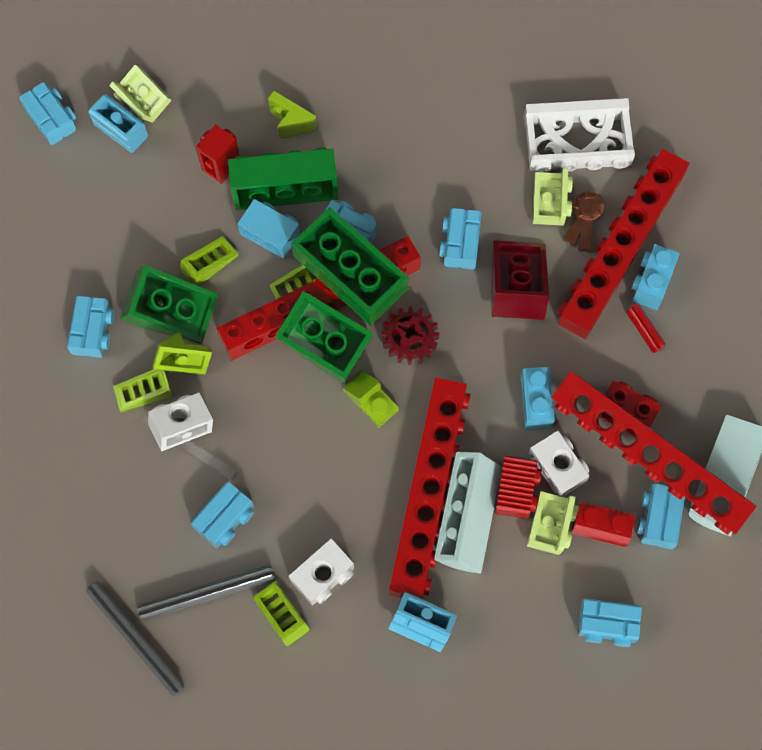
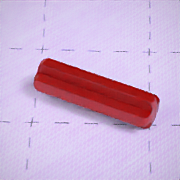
M635 304L628 308L626 312L650 350L653 353L662 350L665 342L641 306Z

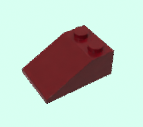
M493 240L492 317L545 320L550 297L546 245L543 243Z

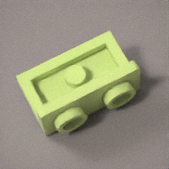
M137 65L133 66L120 83L112 81L109 85L115 91L113 94L115 98L121 103L127 104L131 108L129 112L141 121L146 120L153 123L172 100Z
M563 168L561 174L535 172L533 224L564 226L566 216L571 217L572 201H567V194L572 192L573 177H568V168Z
M540 491L527 547L560 555L564 548H569L572 539V532L568 531L570 521H575L578 512V506L574 505L575 496L570 495L568 498Z

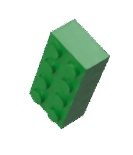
M320 147L313 151L301 152L299 150H292L285 154L265 153L256 157L238 156L235 159H228L230 188L236 210L248 209L254 199L261 203L267 202L273 207L339 200L334 148Z
M330 207L291 243L293 256L370 326L408 290L409 277Z

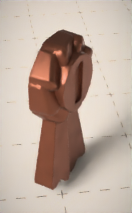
M587 190L578 194L574 199L572 210L577 219L564 235L563 241L570 242V245L573 247L578 237L581 236L579 252L584 250L588 253L592 252V223L602 217L605 209V204L600 194Z

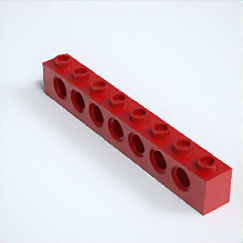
M663 148L658 156L653 155L646 166V169L649 170L645 177L640 175L633 188L637 190L633 197L628 195L621 207L624 210L622 216H615L608 229L612 231L608 238L603 236L596 248V251L599 252L597 257L588 260L583 270L586 273L583 280H576L570 291L573 294L570 301L564 300L557 312V314L561 315L558 325L585 340L587 339L685 176L690 164L688 161ZM654 178H661L664 180V183H659ZM642 198H648L653 203H645ZM635 218L639 220L640 224H634L629 219ZM617 239H624L628 244H619ZM604 260H612L616 265L609 266L605 264ZM591 281H600L603 284V286L595 287L592 285ZM578 302H587L590 308H581Z
M409 235L379 249L384 256L406 275L420 270L421 256ZM317 279L216 329L230 360L233 361L276 340L275 335L303 291L335 310L347 304Z
M570 371L551 397L557 402L554 406L566 416L569 413L579 418L576 422L579 426L589 433L592 429L601 435L599 440L611 449L614 446L618 447L624 452L622 457L634 466L637 463L641 464L647 469L644 474L655 482L664 481L670 486L667 491L679 500H682L683 497L687 498L693 503L690 508L702 517H705L707 514L716 520L714 525L728 535L730 532H733L736 535L757 508L750 500L576 373ZM587 396L590 400V407L586 411L581 412L577 408V401L580 397ZM608 412L612 415L613 422L610 427L602 428L599 424V417L603 413ZM626 429H632L636 435V439L631 445L624 444L621 439V435ZM653 445L658 449L659 456L654 462H649L644 457V450L648 446ZM673 462L678 463L682 468V474L677 479H672L667 474V467ZM696 479L703 481L706 486V490L701 496H695L690 491V484ZM717 497H724L728 500L729 510L726 513H718L714 510L713 502Z
M436 377L434 379L390 582V596L402 598L404 592L423 599V595L429 596L432 579L427 578L429 567L435 568L436 560H434L436 551H433L435 540L439 538L441 524H439L440 513L444 514L447 497H444L446 487L450 485L452 471L450 470L451 460L455 461L456 452H459L460 445L455 444L457 434H463L465 419L460 418L462 409L468 410L471 395L466 393V383ZM450 406L455 410V413L444 415L441 412V408ZM443 431L450 438L447 441H439L436 439L435 434ZM434 457H439L444 461V465L435 468L431 466L429 461ZM433 483L437 485L439 491L435 494H428L423 488L426 484ZM421 510H429L432 512L433 518L429 521H423L418 517V513ZM422 536L427 540L428 544L424 548H416L412 544V540L415 537ZM416 563L420 565L422 572L417 576L408 574L406 568L409 564Z

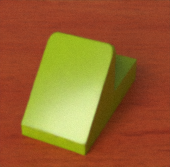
M275 91L268 97L270 112L276 118L282 120L277 127L280 138L315 132L317 129L316 115Z
M176 333L159 343L153 362V369L206 374L212 355L211 347L185 344L181 333Z
M363 371L343 388V391L378 428L399 411V407L381 389V383Z

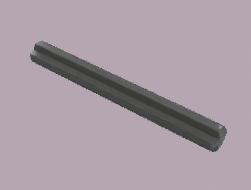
M270 565L138 605V616L142 621L273 581L275 579L273 569Z
M98 582L91 584L86 589V593L169 693L173 696L179 694L184 689V684L105 589Z

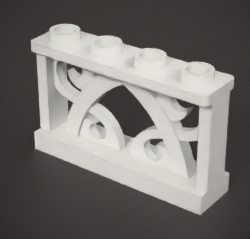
M628 98L526 104L524 125L526 128L530 171L547 173L551 170L568 168V172L581 168L598 170L602 167H614L621 169L632 165L635 150L632 140ZM614 120L621 121L622 133L611 130ZM599 121L596 127L592 126L589 122ZM581 122L587 131L597 135L582 150L572 146L561 137L570 131L573 123ZM565 123L566 126L563 129L555 131L560 128L556 124ZM534 125H540L544 135L535 139ZM608 136L620 140L623 144V149L608 151V146L616 148V143L611 139H607ZM549 140L550 143L546 145L545 151L550 149L554 154L540 155L537 147L542 142Z

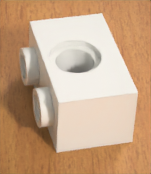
M200 393L182 396L173 403L161 404L148 411V425L161 451L212 432L213 418ZM183 418L184 421L178 422L174 419Z
M559 431L532 446L528 455L532 460H538L537 469H542L541 474L554 494L564 497L587 482L589 468L583 459H578L572 451L574 447L567 436L562 437ZM563 459L568 467L566 469H559L555 466L554 460Z
M330 539L288 577L291 583L313 606L316 602L322 604L332 595L330 590L338 583L343 585L353 576L351 571L354 570V563ZM327 568L332 574L328 580L321 581L316 578L317 571Z

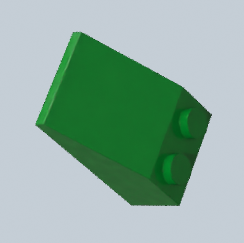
M144 265L136 270L120 319L141 328L169 336L181 333L182 339L202 344L218 294Z
M303 291L275 335V338L321 371L344 384L371 341L373 332Z

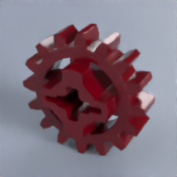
M409 306L408 312L398 308L397 316L390 313V322H383V328L386 330L381 332V339L385 340L383 348H390L388 356L393 357L396 354L398 356V363H401L403 358L407 359L408 365L412 364V359H417L419 363H422L423 355L430 358L432 354L430 349H437L438 343L434 340H439V332L435 331L438 328L437 322L430 323L432 315L428 314L424 317L422 308L417 313L413 312L412 306ZM421 324L427 330L428 336L426 335V332L421 330ZM410 333H414V334H415V335H412L410 338H406V336H409ZM392 335L395 339L399 340V347L395 344Z

